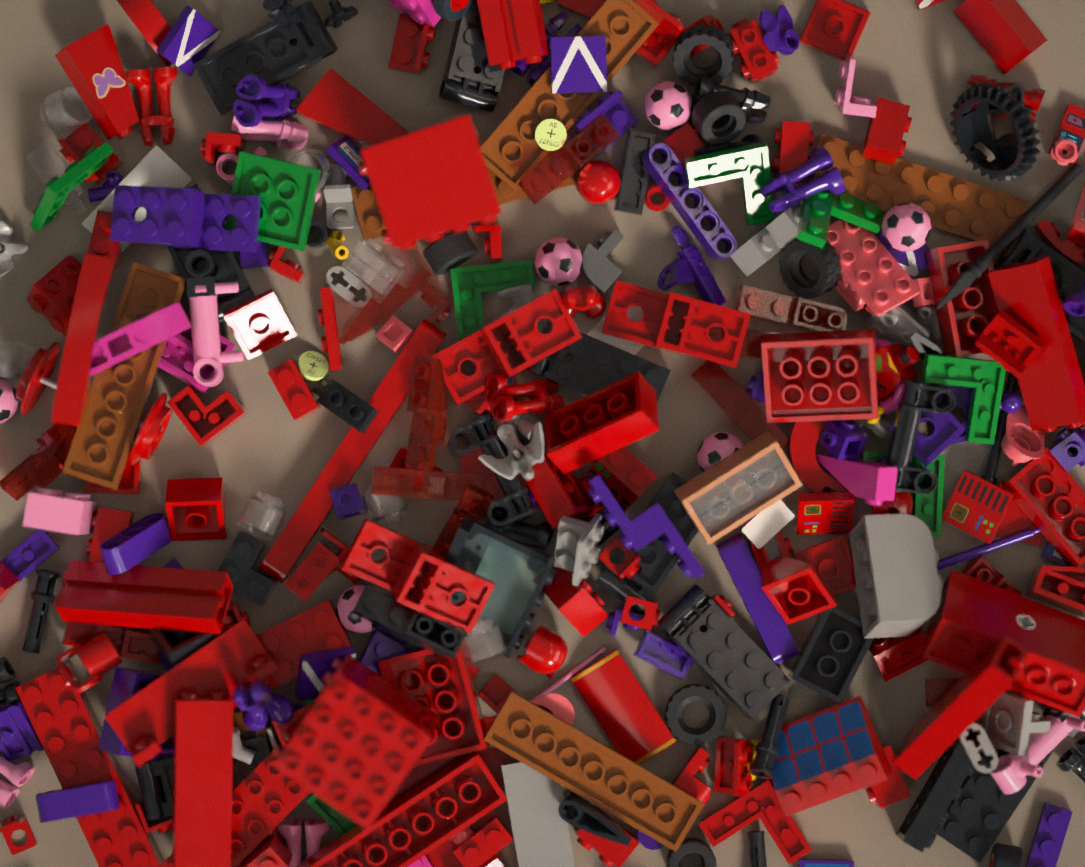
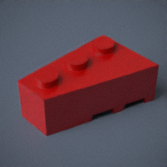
M544 441V460L541 463L532 465L535 477L530 480L525 479L532 491L533 498L540 505L547 522L552 526L553 530L559 529V522L563 515L588 523L596 513L599 514L605 509L601 502L595 503L587 492L590 485L586 480L581 483L572 471L563 474L546 455V441Z
M1042 565L1034 569L1026 596L1085 618V568Z

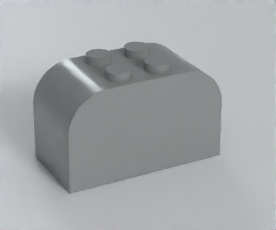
M864 515L849 532L864 638L908 636L920 628L937 611L940 605L942 578L937 572L938 551L934 548L929 528L923 521L913 515Z

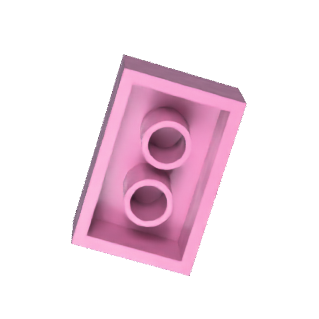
M37 488V492H28L23 526L75 535L92 534L91 519L93 512H96L98 501L90 500L91 495L65 492L63 496V490Z

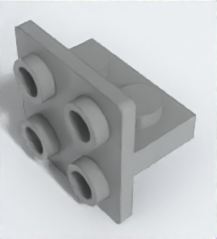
M903 304L879 317L875 314L872 315L860 327L861 330L875 329L876 339L889 340L891 344L901 343L905 349L912 346L909 339L910 333L916 332L927 339L931 332V329Z
M596 513L590 523L564 515L559 522L554 557L556 560L553 566L574 572L572 585L578 586L583 578L588 577L591 564H596L599 559L601 549L597 547V544L601 540L604 526L601 525V514Z

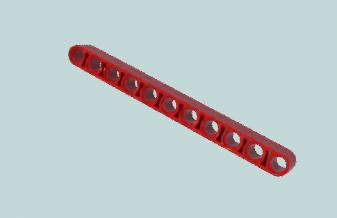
M425 319L420 323L368 402V404L379 411L364 434L351 427L259 567L260 570L280 583L285 581L333 509L334 504L330 491L350 483L431 361L430 357L435 355L443 343L447 333Z

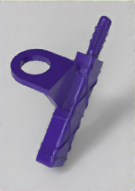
M679 225L672 227V237L675 238L676 244L682 248L678 252L680 259L678 258L668 264L661 271L658 278V287L666 291L676 284L694 283L703 301L722 306L726 303L725 297L715 282L714 276L709 271V267L703 260L695 244L690 246L689 237H687L685 230L681 229ZM671 271L670 279L664 284L666 275Z

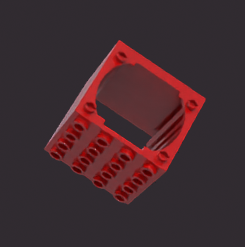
M465 115L360 150L364 162L358 164L359 169L363 168L360 171L361 176L364 174L369 175L386 229L382 230L383 233H381L382 239L385 238L383 240L384 245L391 243L393 248L399 247L400 251L416 247V241L426 238L428 243L443 238L442 232L453 229L454 234L470 229L469 223L478 220L481 225L496 221V215L501 213L470 115Z
M347 653L343 660L336 657L330 667L335 669V672L331 673L329 671L323 679L326 685L293 733L287 729L282 735L281 740L286 743L283 748L278 745L272 753V756L277 758L273 766L369 830L433 738L439 715Z

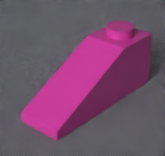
M818 454L817 460L854 496L865 498L866 504L882 505V501L894 500L898 467L861 459L837 460L830 454Z

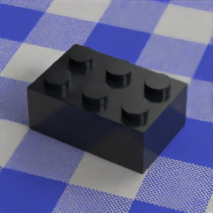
M836 607L820 612L788 676L841 704L874 638H864L861 620Z

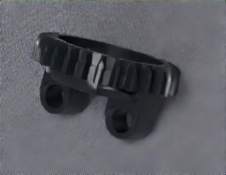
M990 82L983 85L978 83L968 88L957 98L956 103L953 104L954 110L950 113V116L954 119L949 124L955 128L951 135L957 138L954 145L960 146L961 151L959 154L964 153L967 157L965 163L971 162L973 170L980 169L981 176L988 174L990 180L997 178L999 182L1003 180L1010 181L1022 176L1032 168V164L1037 161L1035 156L1040 153V150L1035 147L1041 143V140L1036 138L1040 130L1034 126L1037 120L1032 119L1030 115L1032 110L1023 109L1025 104L1024 89L1020 83L997 82L992 86ZM982 101L976 110H971L976 102ZM991 114H1006L1013 124L1014 133H1008L996 139ZM978 142L983 143L994 154L995 159L989 162L987 160L988 157L979 148L976 149L974 145Z

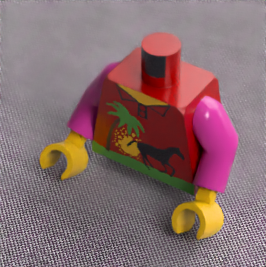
M876 339L878 405L880 406L878 407V419H871L867 423L875 425L880 421L881 414L885 413L887 415L898 408V403L902 401L904 393V378L917 379V372L913 363L919 360V354L914 347L909 346L905 349L901 343L891 344L889 340Z

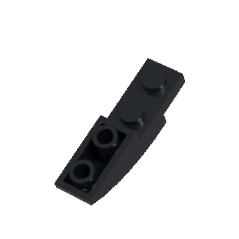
M365 586L352 612L376 624L377 629L417 647L455 659L467 634L450 624L420 611H415Z

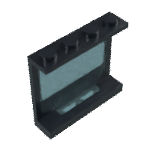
M465 516L444 560L495 583V587L473 628L508 644L504 656L509 658L513 648L519 650L525 635L521 634L523 627L529 629L536 615L531 612L533 607H540L546 594V592L542 591L544 584L550 586L555 576L556 570L552 569L556 558ZM455 591L450 597L451 602H461L465 597V593L463 591Z

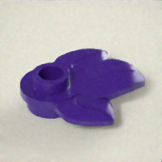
M784 4L780 5L776 15L762 10L759 19L761 28L765 32L762 40L766 47L773 52L779 51L784 56L793 54L799 47V37L793 30V21Z

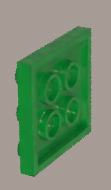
M239 151L231 195L261 197L258 241L300 251L306 250L321 169ZM230 216L226 220L225 227L228 231L233 230L237 225V219L235 216Z

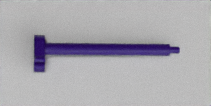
M1028 528L994 540L991 544L985 543L940 559L937 563V572L943 568L1034 537V534L1041 532L1040 528Z

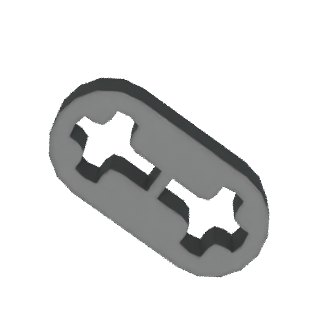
M335 266L328 270L326 274L327 285L347 302L357 308L367 307L371 303L373 296L371 289L346 268ZM334 272L336 274L344 273L343 279L349 283L346 288L340 283L336 284V286L332 284L334 279L331 276ZM352 286L358 291L365 289L364 295L367 299L355 302L356 296L349 290Z
M973 722L968 728L974 731L978 730L979 733L975 737L979 745L975 746L970 739L965 740V736L968 735L967 729L959 736V740L973 767L982 773H990L996 769L998 757L984 729ZM982 749L985 755H991L992 758L988 761V767H985L983 764L978 765V761L981 760L978 750Z

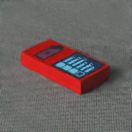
M1071 103L1067 105L1047 155L1051 156V149L1059 139L1075 142L1079 154L1085 139V109ZM1062 150V154L1066 155L1067 151Z

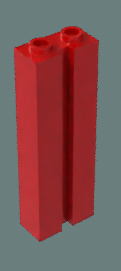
M477 0L490 66L499 65V70L516 67L515 61L525 60V64L542 62L541 56L550 55L540 0Z
M1049 256L997 267L989 272L988 276L998 312L1000 310L1004 311L1045 343L1041 351L1028 364L1023 373L1017 377L1032 431L1043 429V432L1047 433L1058 430L1059 426L1067 425L1068 428L1084 425L1085 385Z
M70 561L68 570L64 572L62 578L65 589L61 588L60 594L56 596L55 609L58 611L63 622L221 634L234 586L228 572L135 565L123 573L113 575L107 573L105 563Z
M1004 635L908 732L893 763L916 780L1015 682L1019 673L1018 668L1023 664L1028 652L1007 635Z
M182 692L181 697H174L173 867H231L233 699L231 696H226V692H209L208 697H198L197 692Z

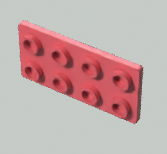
M842 219L829 225L827 240L836 249L835 251L840 257L839 261L842 269L840 270V280H838L835 289L855 312L864 308L866 303L873 313L879 317L920 293L921 289L872 231Z

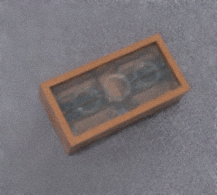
M767 431L683 484L674 492L700 535L710 545L803 485L778 442Z

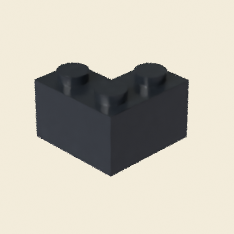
M239 531L218 571L228 572L234 586V592L260 606H264L278 582L254 568L266 543L244 531Z

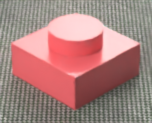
M930 277L914 279V282L921 289L920 293L912 298L914 308L935 305Z
M393 315L375 336L397 354L408 343L414 332Z

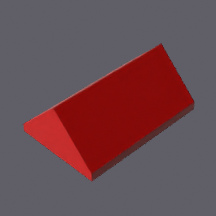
M965 0L953 11L1004 75L1047 41L1015 0Z

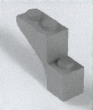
M802 201L797 203V206L790 207L789 210L784 211L730 256L746 277L797 238Z

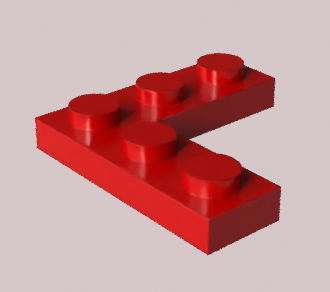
M768 779L750 789L748 795L739 796L698 822L712 847L760 818L789 865L812 851L791 815L785 816L776 792Z

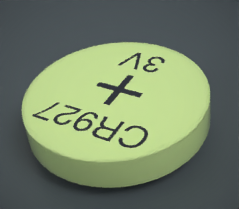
M546 119L537 125L534 136L539 147L547 151H554L563 146L566 141L567 132L560 121Z
M306 351L299 357L297 368L303 377L317 381L326 376L329 364L327 359L319 352Z

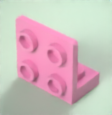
M846 55L845 61H840L838 77L842 79L841 88H836L834 104L838 106V110L842 114L875 118L877 106L871 103V99L852 95V100H850L856 58Z

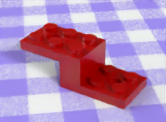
M616 280L601 333L674 354H686L736 368L751 314L673 292L666 294ZM632 306L641 308L643 312L642 319L637 322L631 321L627 316V310ZM713 326H719L724 331V338L719 342H714L709 338L708 332Z
M554 289L430 358L457 406L485 391L486 379L490 373L499 372L507 379L581 339L582 336L557 289ZM540 319L550 321L552 329L549 334H542L538 331L537 323ZM465 360H469L475 365V372L471 376L462 374L460 370V365Z
M366 517L341 564L342 570L392 591L397 602L468 633H471L495 587L493 581L444 560L438 549ZM382 548L386 550L384 558L378 561L371 558L373 550ZM455 591H463L465 593L464 599L459 603H453L450 600L451 595Z

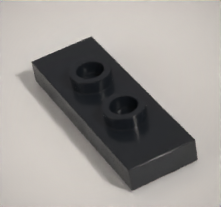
M633 129L628 130L620 172L621 184L616 195L614 211L642 215L649 172L642 162V156L646 149L655 145L656 134Z

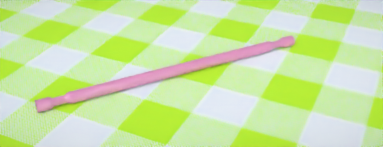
M605 647L600 648L597 653L588 657L532 700L551 693L595 660L597 656L606 652Z

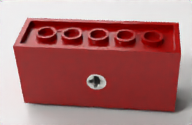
M951 570L941 590L940 605L929 619L922 657L967 674L1004 635H1007L1028 652L1023 664L1018 668L1019 673L1015 682L1007 690L1080 717L1085 708V620Z

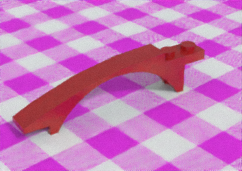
M97 211L87 254H84L64 345L51 419L53 423L80 427L84 407L88 403L91 365L99 319L111 279L122 263L120 242L110 240L113 212Z

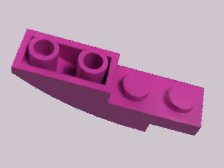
M177 302L95 342L90 377L191 328L192 326L181 303Z

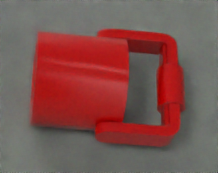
M104 632L84 645L82 643L76 644L56 658V663L60 668L58 673L67 686L71 685L76 693H82L103 679L105 673L123 663ZM76 654L91 676L79 685L76 684V678L69 667L63 663Z

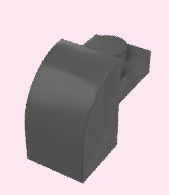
M616 229L612 234L607 231L597 242L600 246L598 250L589 243L583 253V272L588 281L603 294L606 293L623 272L607 258L624 237Z

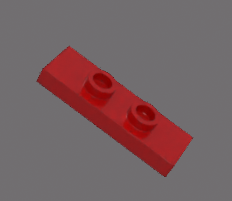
M330 287L320 288L322 309H318L319 324L325 326L326 336H321L323 353L328 352L330 371H341L343 366L333 290Z

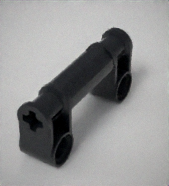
M904 378V393L902 401L898 403L885 464L898 467L895 492L930 494L937 487V476L926 467L911 463L922 411L940 414L950 412L955 405V396L950 390L938 384ZM942 393L941 401L935 404L936 397ZM924 474V480L917 484L918 478Z
M490 413L482 415L470 423L455 429L447 443L450 454L458 458L465 457L481 449L485 455L493 456L496 459H504L508 456V450L497 436V432L491 422L492 416ZM458 437L464 438L468 446L460 448L455 444L454 439ZM493 471L505 497L490 504L484 515L486 526L499 531L540 512L538 507H534L528 495L529 489L520 473L512 480H508ZM494 510L501 511L504 514L505 520L496 521L492 517L491 512Z

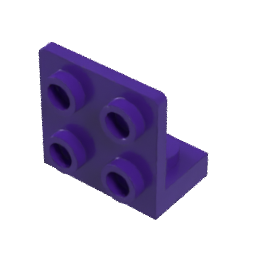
M620 90L614 94L612 91L607 92L599 99L598 107L592 111L588 108L577 118L576 133L596 157L639 122L621 100L622 93Z

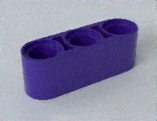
M154 513L147 515L100 545L108 574H120L129 570L171 542L164 514Z
M115 780L53 790L35 795L40 823L120 808Z

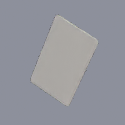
M780 499L758 513L742 528V531L760 549L790 522L795 515Z

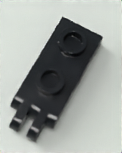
M324 379L319 380L318 383L326 388L323 392L316 387L312 390V392L319 396L317 402L364 434L379 411L334 379H331L329 383Z

